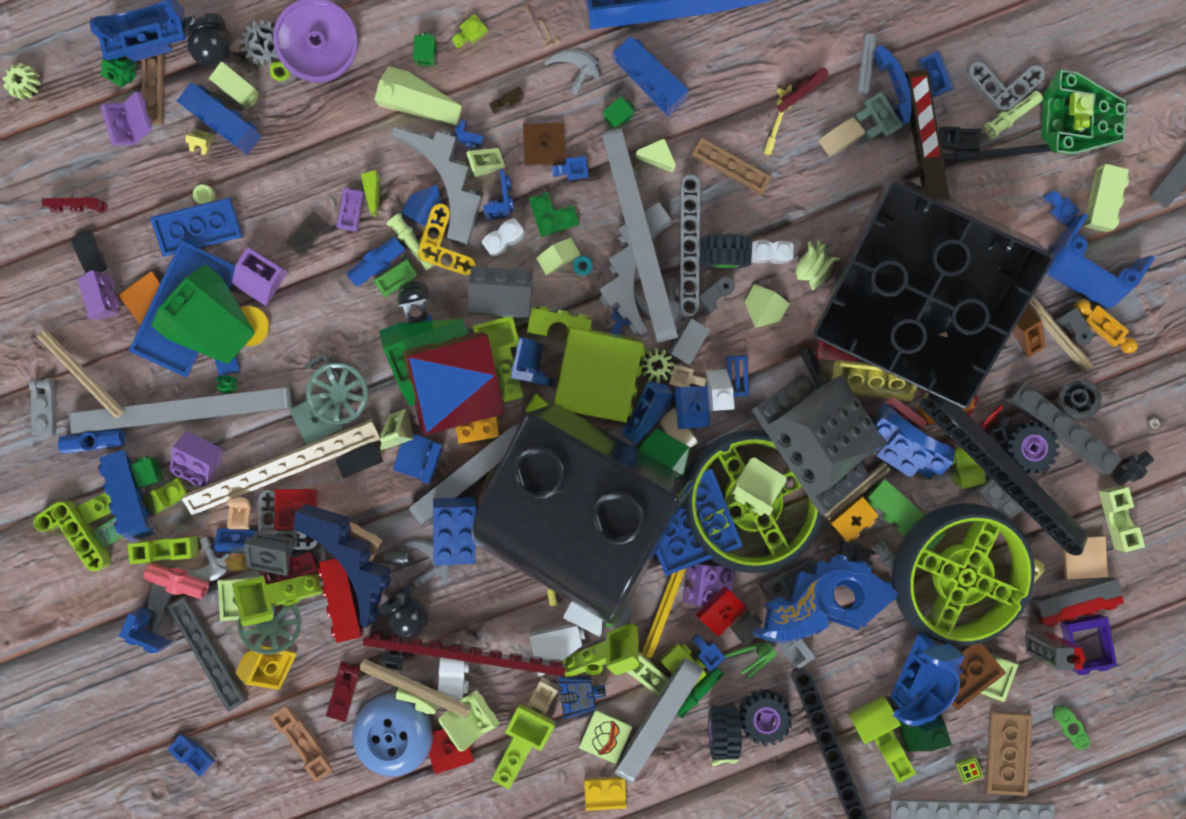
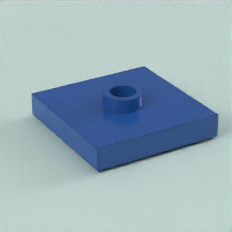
M707 386L675 388L678 429L710 427Z

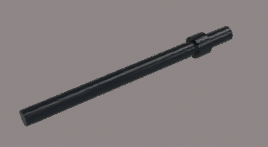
M1047 144L970 152L959 150L954 151V153L942 154L943 162L954 161L955 163H963L965 160L1053 151Z

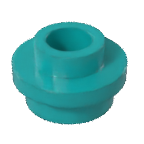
M578 256L573 262V269L576 274L586 276L591 273L593 262L588 256ZM582 262L587 264L584 270L579 268V264Z

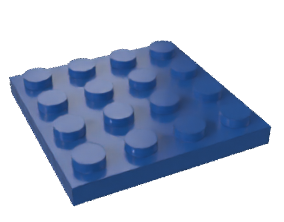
M712 469L706 470L701 478L697 492L699 520L703 521L701 525L709 540L726 553L742 547V543ZM682 505L656 552L665 576L713 558L710 554L705 553L702 550V546H699L693 538L694 535L691 534V528H688L685 519L687 515L684 514V505ZM721 509H724L722 513L725 515V517L722 514H716V512ZM714 513V515L711 516L710 521L704 520V518ZM727 519V523H729L730 526L722 530V528H724V526L726 525ZM713 528L715 530H721L712 536L709 535L714 531Z

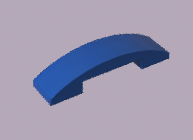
M880 45L874 50V58L879 71L888 70L900 103L893 110L904 127L909 123L911 116V93L908 81L895 57L885 47Z

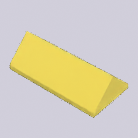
M834 362L832 380L842 375L856 396L886 399L895 397L898 400H913L917 386L869 363Z

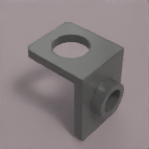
M321 353L305 364L304 367L305 369H311L322 360L326 364L338 362L334 357L330 358L327 353ZM332 368L333 374L340 378L341 373L338 368Z

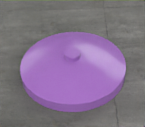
M328 0L296 1L280 14L275 24L273 40L277 56L283 66L297 78L314 83L334 80L350 68L356 57L358 40L355 26L342 8Z

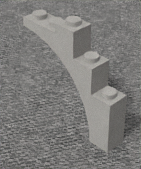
M406 127L394 128L393 138L423 154L441 175L450 203V225L447 238L450 241L469 246L482 204V198L477 191L467 189V192L464 191L470 169L466 166L465 162L459 160L452 162L458 143L456 137L451 132L442 131V133L436 132L434 139H432V136L429 134H414L411 129Z
M659 202L644 212L652 242L671 225L670 217ZM625 224L618 229L620 235L618 240L625 249L609 259L611 266L608 268L612 275L617 278L599 289L602 295L599 298L605 307L609 306L612 311L619 306L620 308L617 310L623 319L627 318L631 323L628 326L634 336L639 335L642 339L648 335V332L636 306L635 283L638 268Z

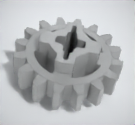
M263 20L260 21V25L253 21V27L246 26L248 32L241 33L245 40L240 41V44L244 46L241 50L244 54H247L246 58L249 61L253 60L255 65H258L260 62L263 67H266L267 62L272 64L274 59L279 60L273 40L275 27L270 21L267 25ZM262 38L264 39V47H265V49L262 47V45H263V43H262V42H263V41H262Z

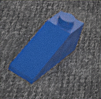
M648 381L622 434L632 444H637L668 412L676 397L675 392L666 384Z

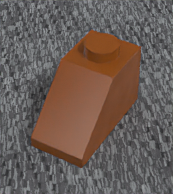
M1026 308L1012 334L1029 358L1044 349L1046 345L1042 321Z

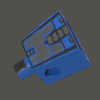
M574 675L569 678L559 676L563 718L594 710L595 698L606 697L605 685L593 686L592 676Z

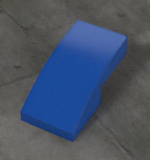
M180 734L168 749L181 764L186 763L198 777L203 776L216 761L207 751L184 734Z

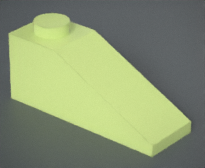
M220 62L209 79L229 97L248 110L250 106L257 102L259 92L227 65Z
M639 651V666L634 670L628 671L630 675L658 697L670 680L641 651Z

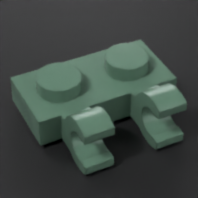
M883 92L863 103L865 109L854 116L858 123H861L868 117H871L876 126L864 134L867 142L879 134L886 138L903 127Z

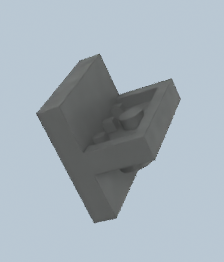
M255 531L253 537H247L244 543L247 568L288 576L290 571L289 559L296 544L295 539Z

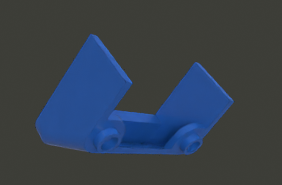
M1084 213L1069 222L1050 253L1053 256V263L1046 274L1093 304L1099 305L1102 309L1112 308L1140 283L1155 257L1150 255L1137 259L1132 268L1123 269L1117 277L1083 256L1087 250L1088 243L1078 232L1089 216Z

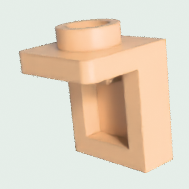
M244 497L227 499L229 506L227 528L249 529L252 512L250 502Z

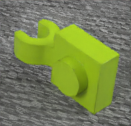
M474 14L459 26L461 33L456 34L452 38L453 44L457 49L462 47L468 40L473 45L488 32V29Z
M1076 92L1070 95L1069 115L1075 116L1074 130L1082 131L1083 127L1088 128L1090 126L1089 116L1093 115V95Z

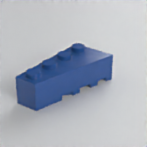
M630 36L613 52V60L669 117L686 101L689 89L658 62L654 55L644 49V45L638 39L635 40Z
M190 82L176 102L248 155L262 137L257 132L258 127L249 120L247 123L241 120L242 115L233 108L230 111L225 108L226 103L217 96L214 99L209 96L210 91L203 85L199 84L196 86Z
M125 450L99 457L101 464L98 465L101 476L105 478L106 483L103 484L106 495L110 496L109 509L112 515L115 514L116 522H114V527L117 534L120 533V535L131 542L156 534L154 527L151 528L147 522V519L150 518L149 512L146 510L145 505L141 504V500L144 498L142 491L134 483L135 479L130 466L132 464L130 455Z

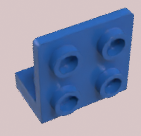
M504 169L500 170L504 203H500L499 200L488 201L487 205H483L487 220L512 218L511 212L515 211L512 195H509V191H512L511 179L509 175L505 174Z
M519 338V343L516 346L515 361L512 365L511 378L553 387L554 379L547 378V373L538 371L544 347L543 344L526 338Z
M413 434V440L401 444L393 470L430 484L432 483L444 444Z
M142 607L128 614L119 637L125 639L124 641L130 645L144 647L143 649L146 652L158 653L169 647L172 641L143 629L150 622L151 617L149 614L151 610Z

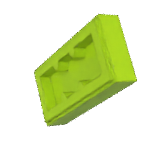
M103 493L77 506L86 524H90L111 513L109 509L110 496Z

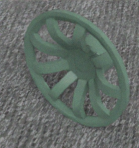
M330 363L317 369L312 374L307 384L306 398L311 411L319 419L330 424H344L354 420L362 413L368 400V388L363 376L352 366L343 363ZM332 368H343L340 381L335 379ZM326 371L331 384L324 383L317 377ZM350 371L358 380L347 385L345 383L346 377ZM315 383L326 389V393L312 395L313 384ZM361 384L363 396L352 394L351 389ZM327 398L328 401L317 410L313 400ZM349 399L362 401L356 412L350 406ZM332 404L335 405L334 419L323 415ZM341 405H344L351 416L339 419Z
M296 605L285 606L277 616L274 615L275 606H272V620L255 624L257 628L249 629L245 632L243 631L239 616L238 633L242 642L250 650L265 655L280 653L288 649L296 641L301 630V616ZM292 609L296 619L281 621L283 616ZM288 625H296L293 636L282 630V628ZM253 634H260L261 636L255 646L246 638ZM279 635L289 640L278 648L276 638ZM264 640H271L273 649H261L260 647Z

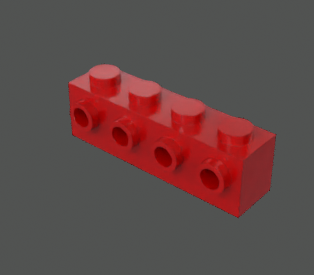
M335 557L319 562L318 574L320 578H323L324 586H322V593L328 602L326 607L328 618L332 620L331 635L336 639V643L361 638L364 635V629L360 626V611L353 584L345 569Z

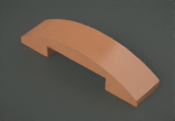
M283 706L268 717L278 732L284 733L304 761V768L315 783L333 771L324 751L311 731L289 706Z

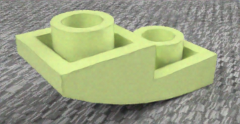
M401 688L396 692L397 700L416 703L415 709L425 714H435L439 708L438 705Z

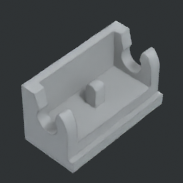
M686 318L677 333L678 338L673 340L667 354L690 365L710 329L692 318Z
M802 639L797 642L793 640L788 643H776L795 668L800 669L815 659V656Z

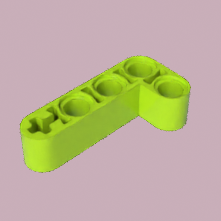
M73 501L57 502L34 518V527L40 532L54 530L59 527L89 571L96 572L110 565L111 557L106 548L102 549L92 532V527L90 524L85 523L77 505ZM63 506H65L67 509L66 515H64L62 512ZM46 517L50 521L49 526H47L45 523ZM74 523L78 526L77 532L73 529ZM85 540L89 542V549L84 545Z

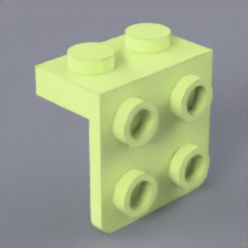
M751 458L730 492L735 494L733 499L744 505L748 502L753 505L751 510L761 516L764 513L770 515L774 509L771 505L786 483L787 478L758 459Z
M477 690L459 700L471 706V712L468 717L465 718L449 710L439 717V723L460 752L466 750L483 733L495 729L500 724L494 712L486 704L484 697Z

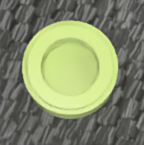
M201 184L193 190V198L198 204L212 202L215 199V192L208 185Z

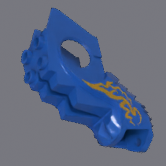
M837 554L836 557H831L827 562L818 561L813 568L812 574L800 571L796 575L789 601L779 596L765 602L764 608L767 611L764 628H754L752 634L767 641L788 643L793 640L797 642L804 637L808 638L814 633L817 635L829 627L828 621L859 630L860 626L866 627V624L897 598L898 592L871 572L872 568L868 567V563L863 561L851 562L848 561V557ZM846 586L853 591L855 602L851 608H843L836 602L834 597V589L836 587Z

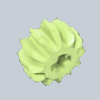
M19 63L18 66L11 64L10 71L5 70L7 76L2 77V79L6 82L4 88L9 91L10 95L25 99L26 96L33 98L32 92L39 93L36 86L42 84L38 81L40 76L35 72L34 68Z
M655 348L654 356L650 351L646 352L650 359L641 358L643 362L647 363L646 365H640L642 369L647 368V371L643 372L642 376H646L648 373L651 374L648 381L651 382L653 377L656 376V383H660V375L666 381L668 378L665 372L668 374L673 373L672 370L667 369V367L674 366L672 362L667 363L672 356L663 357L666 350H662L661 354L658 355V349ZM658 360L661 362L662 369L654 371L652 369L654 366H651V364Z

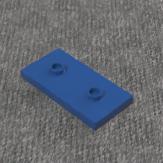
M231 197L150 217L163 257L175 254L181 240L197 248H202L243 237Z

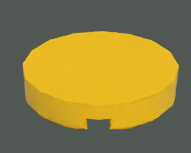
M253 306L241 307L256 333L245 346H257L268 337L270 321L261 309Z

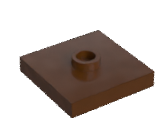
M564 123L523 124L525 166L565 165Z

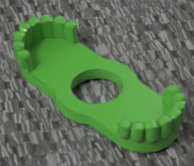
M1063 705L1055 707L1052 714L1053 718L1059 722L1064 735L1073 743L1072 746L1080 750L1087 749L1090 745V739L1084 731L1082 723L1075 718L1068 707ZM1071 723L1078 725V731L1075 734L1068 733L1067 728Z

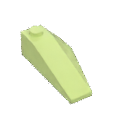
M390 66L387 67L382 75L375 96V101L380 107L457 126L462 109L460 104L409 71Z

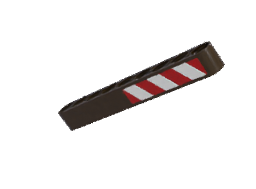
M926 68L907 71L904 74L911 93L910 122L921 187L950 200L929 73Z

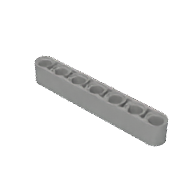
M687 175L683 178L680 184L678 309L679 313L686 318L694 316L699 308L700 181L695 175ZM692 182L695 189L688 190L685 187V183ZM684 203H693L695 209L687 210ZM691 222L694 225V230H687L684 227V223ZM691 242L694 245V250L687 251L684 248V243ZM684 263H692L694 270L690 272L685 270ZM689 282L693 284L694 291L687 292L684 289V283ZM684 303H691L694 307L693 312H686L683 307Z
M516 423L412 505L409 510L417 521L423 525L433 517V498H458L500 464L520 424Z
M687 658L682 659L617 762L613 771L614 774L630 783L635 780L701 676L702 667Z

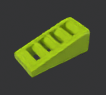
M377 170L361 174L369 211L374 217L378 216L380 176Z

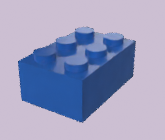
M474 497L433 498L434 565L475 564L476 545L471 537L472 525L476 515Z

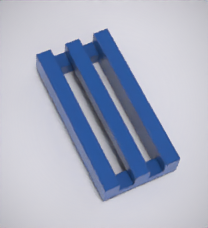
M747 355L726 356V367L731 384V360H734L736 393H733V396H749ZM739 360H742L744 392H740Z

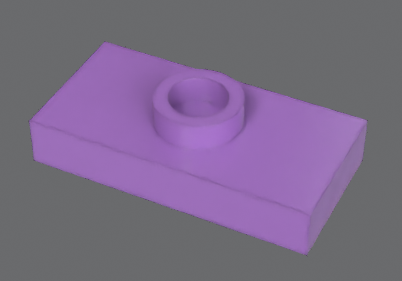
M344 188L336 228L358 232L365 197L364 191Z

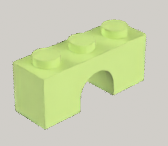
M1115 486L1100 490L1099 495L1114 550L1129 552L1145 547L1140 527L1133 524L1129 515V508L1134 507L1129 487Z

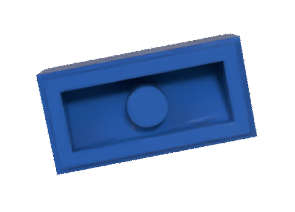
M940 51L919 59L921 68L928 70L933 98L955 89Z
M217 528L214 548L220 553L245 554L244 543L246 538H252L254 532H258V530Z

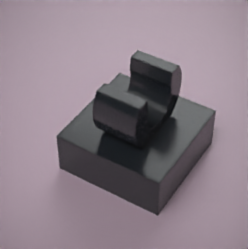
M387 649V654L383 653L382 667L403 671V652L399 651L397 655L391 654L392 650Z

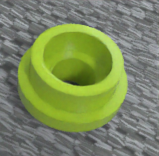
M280 60L273 62L270 66V75L276 81H285L289 78L290 72L283 66ZM278 67L284 69L283 75L277 74L276 69Z

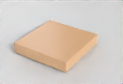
M1089 537L1082 554L1078 556L1071 555L1063 549L1064 578L1108 577L1106 537Z

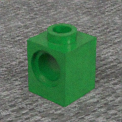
M430 33L414 35L413 61L415 65L436 66L437 41L435 36H432Z
M620 96L602 112V117L612 129L622 127L634 117V106L628 99L624 100Z
M149 455L136 459L137 463L130 465L137 488L147 487L164 481L157 458H149Z

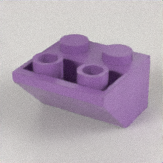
M247 247L236 264L231 284L267 306L288 271Z
M92 270L77 279L89 319L100 320L120 314L119 308L121 304L119 298L115 296L113 290L115 284L112 277L108 274Z
M186 431L172 448L170 472L177 477H182L195 486L201 488L210 484L221 462L223 449Z

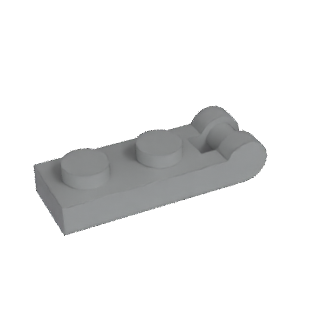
M31 378L29 380V388L31 390L32 435H56L54 379L45 378L44 380H39L38 378ZM41 388L45 389V394H41Z

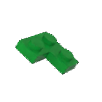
M548 192L528 198L541 238L580 226L573 205L554 211Z

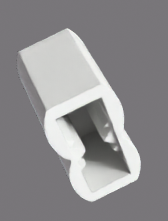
M510 219L503 223L498 231L489 233L483 239L482 244L492 258L503 254L508 246L521 241L525 233L516 219Z
M766 240L755 241L752 243L751 262L758 264L768 261L775 264L787 263L793 259L794 244L789 241H777L774 243Z
M440 658L438 692L454 699H463L464 693L468 694L469 681H465V673H469L470 662Z

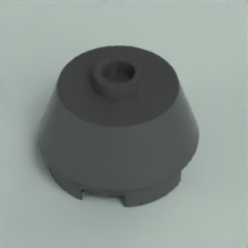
M1086 380L1069 382L1061 388L1058 393L1057 402L1060 410L1068 417L1086 419L1093 416L1099 410L1102 399L1099 390L1094 384Z

